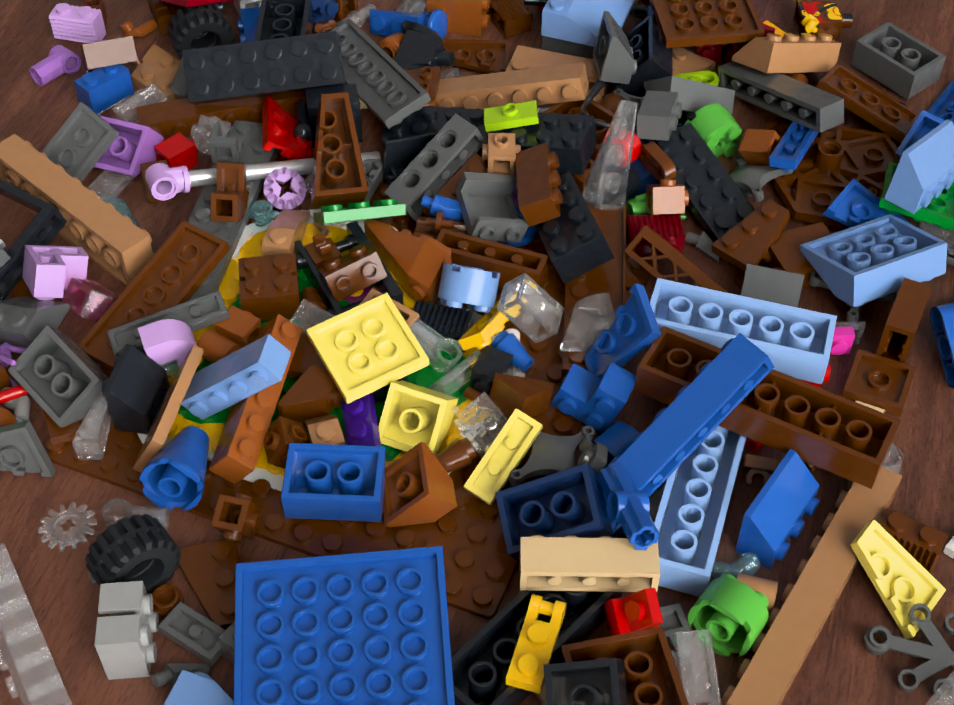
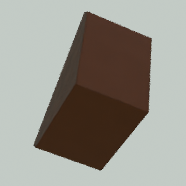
M495 372L489 393V401L508 416H511L517 408L532 418L548 411L555 384Z

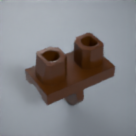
M438 211L436 218L418 216L413 236L420 237L424 234L436 240L442 228L466 234L467 229L465 222L446 220L444 211Z

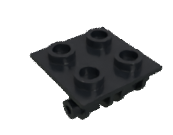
M436 133L386 141L383 184L387 183L390 186L407 168L408 164L425 148L426 144L436 136Z

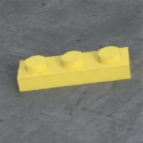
M516 408L463 486L464 489L491 506L496 499L495 493L502 490L510 478L511 471L516 469L542 430L543 425Z

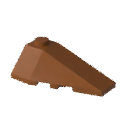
M366 219L364 221L365 235L385 266L408 295L415 301L422 303L424 301L426 303H436L441 298L437 296L443 263L452 265L451 249L430 236L422 234L420 237H416L411 234L410 230L403 229L399 232L395 231L389 224Z

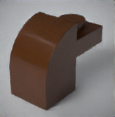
M219 161L217 162V190L211 193V221L238 223L244 218L248 204L249 188H246V163Z

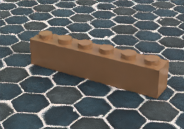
M580 62L440 79L435 100L439 107L479 108L483 110L484 108L503 106L508 103L515 104L536 100L537 105L585 100L589 83L585 63Z

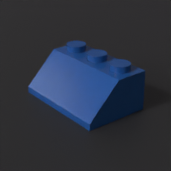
M289 443L281 494L285 518L382 522L385 494V447Z
M789 449L745 512L735 549L736 552L769 570L777 559L782 561L785 558L791 545L788 543L791 537L795 539L799 537L805 525L803 519L806 515L811 517L820 502L816 498L819 484L796 451Z

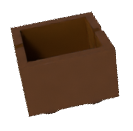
M295 253L238 259L242 310L251 312L254 316L260 318L261 322L270 321L277 314L286 319L300 318L301 301Z

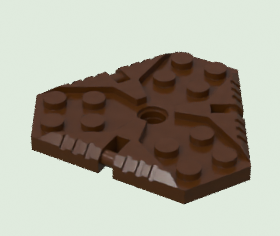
M777 117L762 130H775L782 139L793 121ZM837 126L836 132L826 130L818 133L792 174L782 175L771 181L794 220L811 223L823 222L825 225L844 228L846 225L822 214L853 178L879 197L889 161L896 164L900 161V157L895 155L898 148L888 134Z

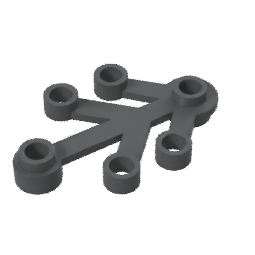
M921 603L912 606L908 613V619L920 629L930 645L893 636L886 627L881 625L871 626L863 636L865 649L873 655H883L888 650H893L928 660L913 670L904 669L898 674L896 684L903 692H912L925 679L948 666L954 667V651L951 650L930 620L931 610L929 607ZM914 611H922L925 614V619H917L914 616ZM950 613L943 621V629L947 634L954 636V629L949 625V620L954 619V613ZM873 634H882L885 642L877 643L873 638ZM902 676H910L914 681L913 686L905 685L902 682ZM954 677L949 680L941 678L933 684L931 693L937 701L947 702L954 696ZM945 685L949 690V695H941L937 690V686Z

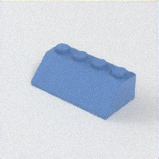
M945 120L903 151L885 195V200L914 214L920 208H926L932 198L937 199L943 189L948 190L954 181V124L951 120Z

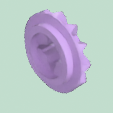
M284 167L274 169L266 177L263 190L267 201L272 206L283 210L294 209L299 206L305 198L307 188L304 178L298 174L297 170ZM291 180L290 190H292V193L287 191L280 197L281 187L278 184L284 185Z

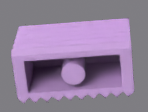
M58 3L49 14L48 19H50L55 39L93 43L102 41L106 35L100 9H92L89 6L74 7V5L70 6L67 3Z

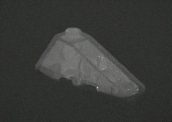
M621 100L583 190V197L589 208L619 211L625 205L638 103Z

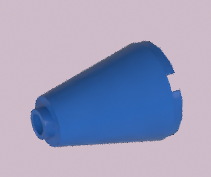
M194 426L183 428L143 468L139 477L140 482L142 481L144 486L142 491L153 504L171 511L174 507H184L182 511H187L198 505L204 494L209 451V437L205 431Z

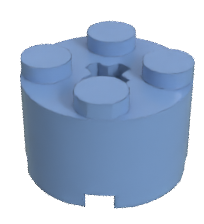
M443 263L437 297L441 298L440 303L446 306L462 308L463 303L468 304V308H472L475 311L490 313L491 307L495 306L500 273L484 271L483 269Z

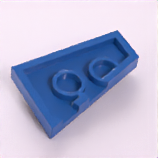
M854 178L822 214L850 228L889 214L911 224L899 213L892 214L878 207L879 198Z
M634 283L629 291L631 297L625 306L619 305L614 313L616 319L610 328L602 330L585 355L584 360L587 369L592 374L601 377L611 362L619 367H623L661 336L644 285Z

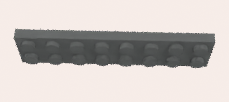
M350 18L331 30L339 34L345 84L356 83L359 99L388 129L400 124L404 118L422 109L425 104L431 101L428 92Z

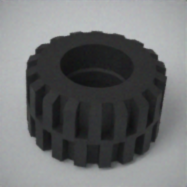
M215 4L185 7L184 9L179 8L176 11L177 15H172L170 18L172 23H169L167 27L169 31L167 33L168 38L180 61L183 56L182 50L229 45L235 42L234 32L229 22ZM209 31L205 36L194 39L198 34Z
M136 514L130 518L120 519L119 522L114 525L111 524L107 527V530L100 533L96 537V541L90 545L88 549L90 552L86 555L85 560L88 571L99 587L102 583L143 581L147 594H152L157 587L164 585L173 577V572L179 567L180 563L178 561L181 559V553L176 543L157 518H152L148 514L143 516Z

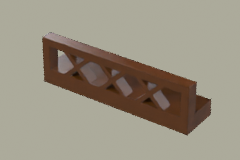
M647 225L641 229L624 250L656 278L668 280L667 278H674L675 282H679V277L690 276L695 280V286L699 287L700 284L707 289L729 293ZM643 238L652 244L651 257L641 258L633 251ZM656 249L664 255L657 256ZM670 259L673 262L674 274L662 275L659 273L657 260ZM653 260V267L646 261ZM678 267L685 273L678 274Z

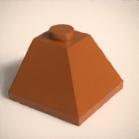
M420 442L385 468L383 504L385 526L398 527L436 522L457 507L453 480L426 443Z

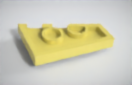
M873 519L864 525L850 546L904 638H914L919 628L908 619L910 609L913 605L921 603L928 606L932 611L946 589ZM914 611V616L917 619H925V614L922 611Z

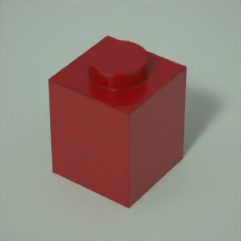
M180 132L154 146L157 161L166 159L170 168L186 165L189 170L198 165L196 154L198 149L193 140H188Z

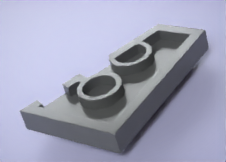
M29 420L0 427V471H10L16 476H25L29 472L41 473V477H53L56 469Z

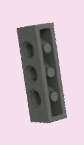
M455 113L384 193L389 199H396L397 204H405L406 215L416 221L418 216L422 214L421 210L424 206L420 204L424 195L433 198L473 154L482 148V144H485L486 140L477 127Z

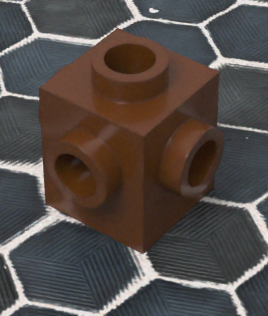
M279 416L273 422L264 438V448L268 464L285 469L289 443L310 444L305 424Z
M234 493L232 497L219 494L217 505L213 511L211 526L223 533L222 538L237 543H241L242 538L253 540L255 532H258L262 525V509L252 502L253 498L248 495Z

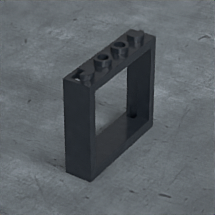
M0 179V194L38 213L6 252L11 259L0 268V301H3L22 278L25 245L48 246L67 221L55 206Z

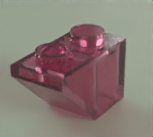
M71 278L61 302L68 303L71 306L70 310L79 316L98 322L119 296L94 280Z

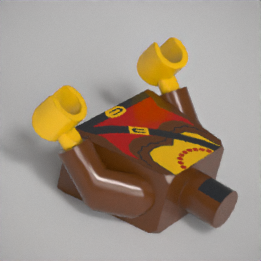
M797 0L793 20L800 37L801 33L812 34L816 37L818 33L832 35V40L837 41L840 38L841 29L851 28L853 25L852 13L840 14L837 4L833 1Z

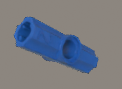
M610 463L606 468L601 469L598 481L607 497L606 510L609 519L619 521L629 543L633 544L635 550H647L649 546L657 543L660 535L649 514L650 502L648 494L645 491L636 490L630 476L623 469L621 463Z

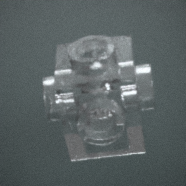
M201 115L198 124L194 123L191 130V138L194 140L197 149L203 154L211 155L209 140L214 123H220L222 136L228 137L231 131L230 122L222 121L216 116L207 117Z

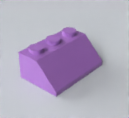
M100 116L120 134L94 168L136 177L141 173L140 164L157 160L154 146L163 142L164 137L148 126Z

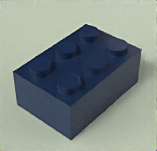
M586 463L496 492L507 554L520 562V537H530L533 535L544 537L577 536L579 538L614 536L610 519L607 515L603 489L598 481L599 474Z

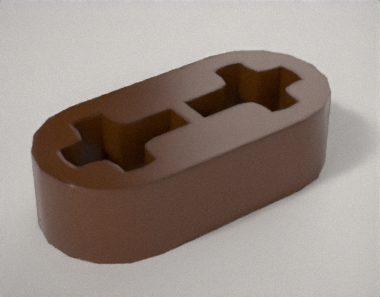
M651 141L640 145L641 154L639 160L657 182L660 183L661 179H676L677 171L673 161L655 142Z

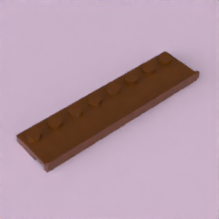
M623 205V208L588 206L615 258L565 284L561 377H565L573 363L588 371L584 360L585 355L602 330L610 328L616 319L614 313L619 305L625 306L626 252L624 250L626 249V205Z

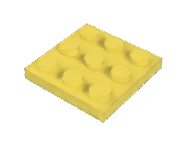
M388 293L306 330L308 338L347 404L429 365L428 356Z

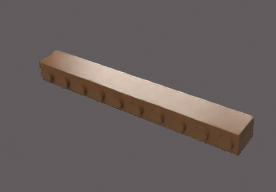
M881 467L872 489L851 480L848 481L847 485L851 488L848 492L842 490L835 504V507L838 508L836 514L831 512L828 514L822 526V530L825 531L822 537L816 535L809 549V553L812 556L809 561L804 558L802 559L795 573V576L798 577L795 585L790 582L788 583L781 597V601L784 602L782 608L775 607L766 624L770 629L767 634L761 632L752 647L755 655L752 660L744 659L737 673L740 681L736 687L733 685L728 687L721 704L780 705L859 562L850 544L867 522L873 519L877 523L879 522L885 507L888 508L896 495L902 475Z

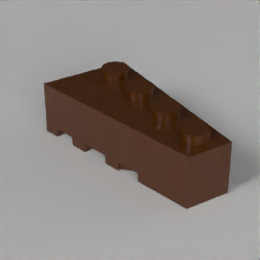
M348 92L322 94L317 109L310 210L320 209V206H347L348 203L364 202L368 193Z

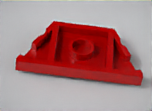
M269 96L262 103V149L270 152L274 147L282 150L280 152L281 156L295 160L311 158V140L306 141L298 135L296 138L294 137L293 129L298 124V121Z

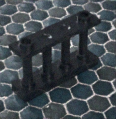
M357 221L346 224L347 236L344 237V240L335 243L340 253L349 251L360 244H369L374 249ZM300 240L295 241L297 269H302L312 287L317 289L328 308L325 310L327 320L359 306L363 300L340 308ZM381 260L387 277L370 286L371 288H376L382 294L388 293L391 299L403 305V292Z

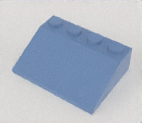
M548 0L542 10L541 35L595 47L603 12L609 11L622 29L635 0Z
M891 214L800 245V251L832 293L853 307L862 306L866 302L883 298L888 294L899 291L904 278L921 283L946 273L947 242Z

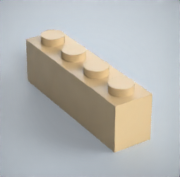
M541 535L520 537V590L638 592L647 588H655L656 592L658 590L660 579L658 540L657 543L649 546L647 550H635L633 544L629 543L627 538H612L609 536L598 538H579L577 536L544 537Z

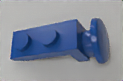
M370 9L371 34L389 36L396 32L404 33L401 24L406 19L432 28L442 39L446 37L448 18L441 9H435L433 12L422 11L417 14Z

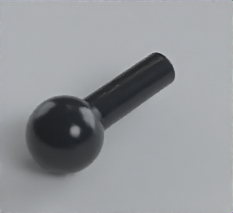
M300 101L296 104L298 124L293 129V135L295 138L298 135L302 139L310 141L313 138L314 130L308 123L307 104Z

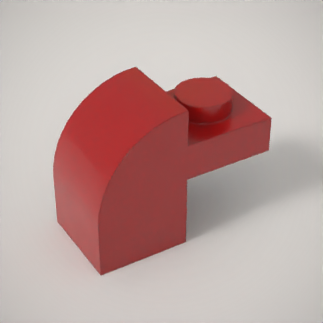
M655 588L643 589L624 598L610 599L604 603L611 636L660 627L659 624L664 623Z

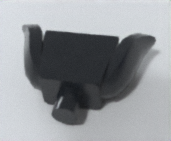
M405 19L401 24L405 36L394 60L400 67L412 70L426 66H439L441 69L442 66L452 67L454 65V52L446 51L442 38L435 30Z

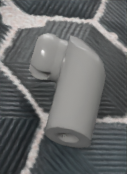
M5 387L1 391L9 389L11 387ZM27 395L4 403L7 408L14 411L17 423L29 420L31 401Z

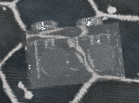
M485 392L462 411L456 405L451 408L457 416L453 422L464 435L469 432L473 436L470 443L480 456L487 452L508 421Z

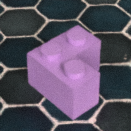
M25 245L22 277L33 297L43 301L63 298L64 290L74 291L76 288H85L89 256L83 247Z

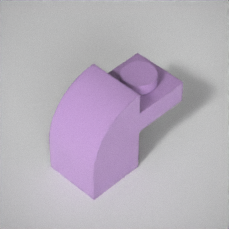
M164 319L138 328L147 356L159 365L176 360L180 367L193 345L197 346L191 328L180 320Z

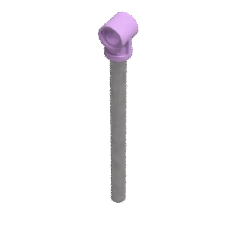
M378 151L361 153L362 161L377 159L381 162V156ZM314 158L246 165V181L266 179L274 169L284 167L297 170L299 175L313 174ZM156 163L148 167L145 172V179L154 198L165 201L173 198L176 193H189L193 186L217 184V168L188 171L186 165L170 168L164 163Z

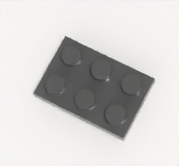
M80 102L42 152L48 156L50 161L56 165H61L67 174L71 177H77L82 183L120 133L89 106Z

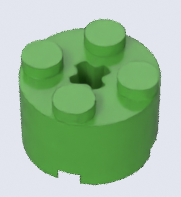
M718 103L706 105L695 112L697 117L691 122L689 119L685 122L684 125L689 123L693 125L716 158L724 155L725 157H730L737 152V144L742 137V129L725 106L722 107Z
M724 573L709 583L688 613V623L690 627L693 624L698 631L695 637L699 642L712 652L725 657H729L731 653H739L738 657L744 656L768 622L767 606L769 601L763 593L754 591L748 585L738 581L733 575Z

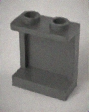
M463 172L455 192L468 235L490 241L521 243L529 225L525 219H519L511 196L517 184L514 175Z

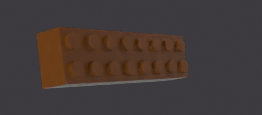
M663 326L660 330L661 336L653 341L637 367L634 391L670 405L676 399L679 390L694 381L702 366L707 362H712L721 353V348ZM772 369L718 426L786 454L789 449H792L798 453L803 461L872 489L891 448L901 420Z

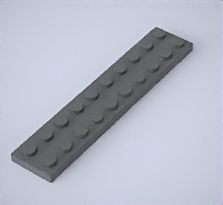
M235 120L228 134V137H237V139L243 140L244 146L239 162L246 163V165L274 162L279 149L273 147L270 152L262 149V123ZM265 179L246 181V188H249L248 204L244 218L238 223L211 221V193L217 190V184L204 186L188 223L228 242L230 250L188 301L219 289Z

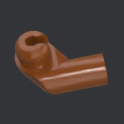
M149 19L136 27L133 26L132 21H126L121 24L120 28L125 37L143 38L158 29V25L155 20Z

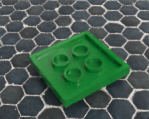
M889 161L885 170L878 207L892 214L900 213L909 216L917 222L925 221L935 224L943 230H954V181L948 190L943 189L937 199L932 198L926 208L922 207L913 214L884 199L898 164Z

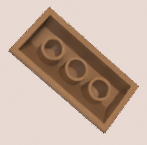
M767 33L766 37H755L732 56V61L767 74L829 72L837 64L841 42L832 40V35L818 33L817 37L808 33H801V37L790 33H785L784 37L778 34Z

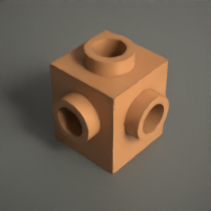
M488 133V144H482V160H487V173L515 174L516 153L521 152V145H516L515 133Z

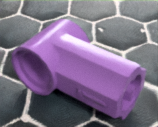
M56 45L51 49L47 58L28 70L35 83L42 87L63 73L68 75L75 74L81 66V58L63 45Z

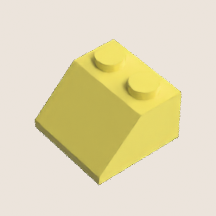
M404 380L391 382L378 426L381 443L408 452L420 442H424L432 453L436 455L450 429L458 398Z

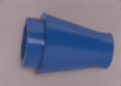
M501 332L490 346L514 355L513 366L523 373L534 363L535 359L529 355L514 333Z

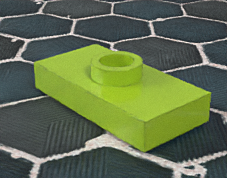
M536 100L484 108L486 132L539 124Z

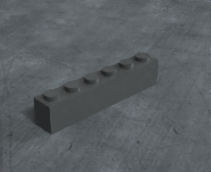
M735 61L718 66L719 87L735 90V96L819 133L844 123V98L781 73L767 74Z

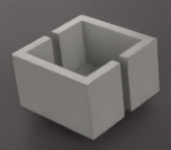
M143 581L100 584L98 613L109 614L110 616L97 617L94 646L108 680L150 677L151 663H156L157 646L156 642H153V633L159 631L158 612H153L152 594H147Z

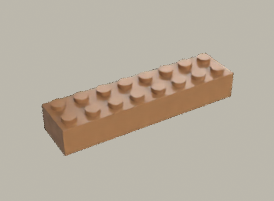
M13 134L0 142V179L55 206L67 221L58 234L74 247H83L89 259L123 286L127 287L154 255L150 234L145 229H140L133 224L128 216L121 215L111 203H106L100 199L94 190H89L83 186L77 177H71L67 174L61 165H56L50 161L45 153L37 151L28 140L24 141L16 134ZM25 207L35 216L38 214L37 212Z

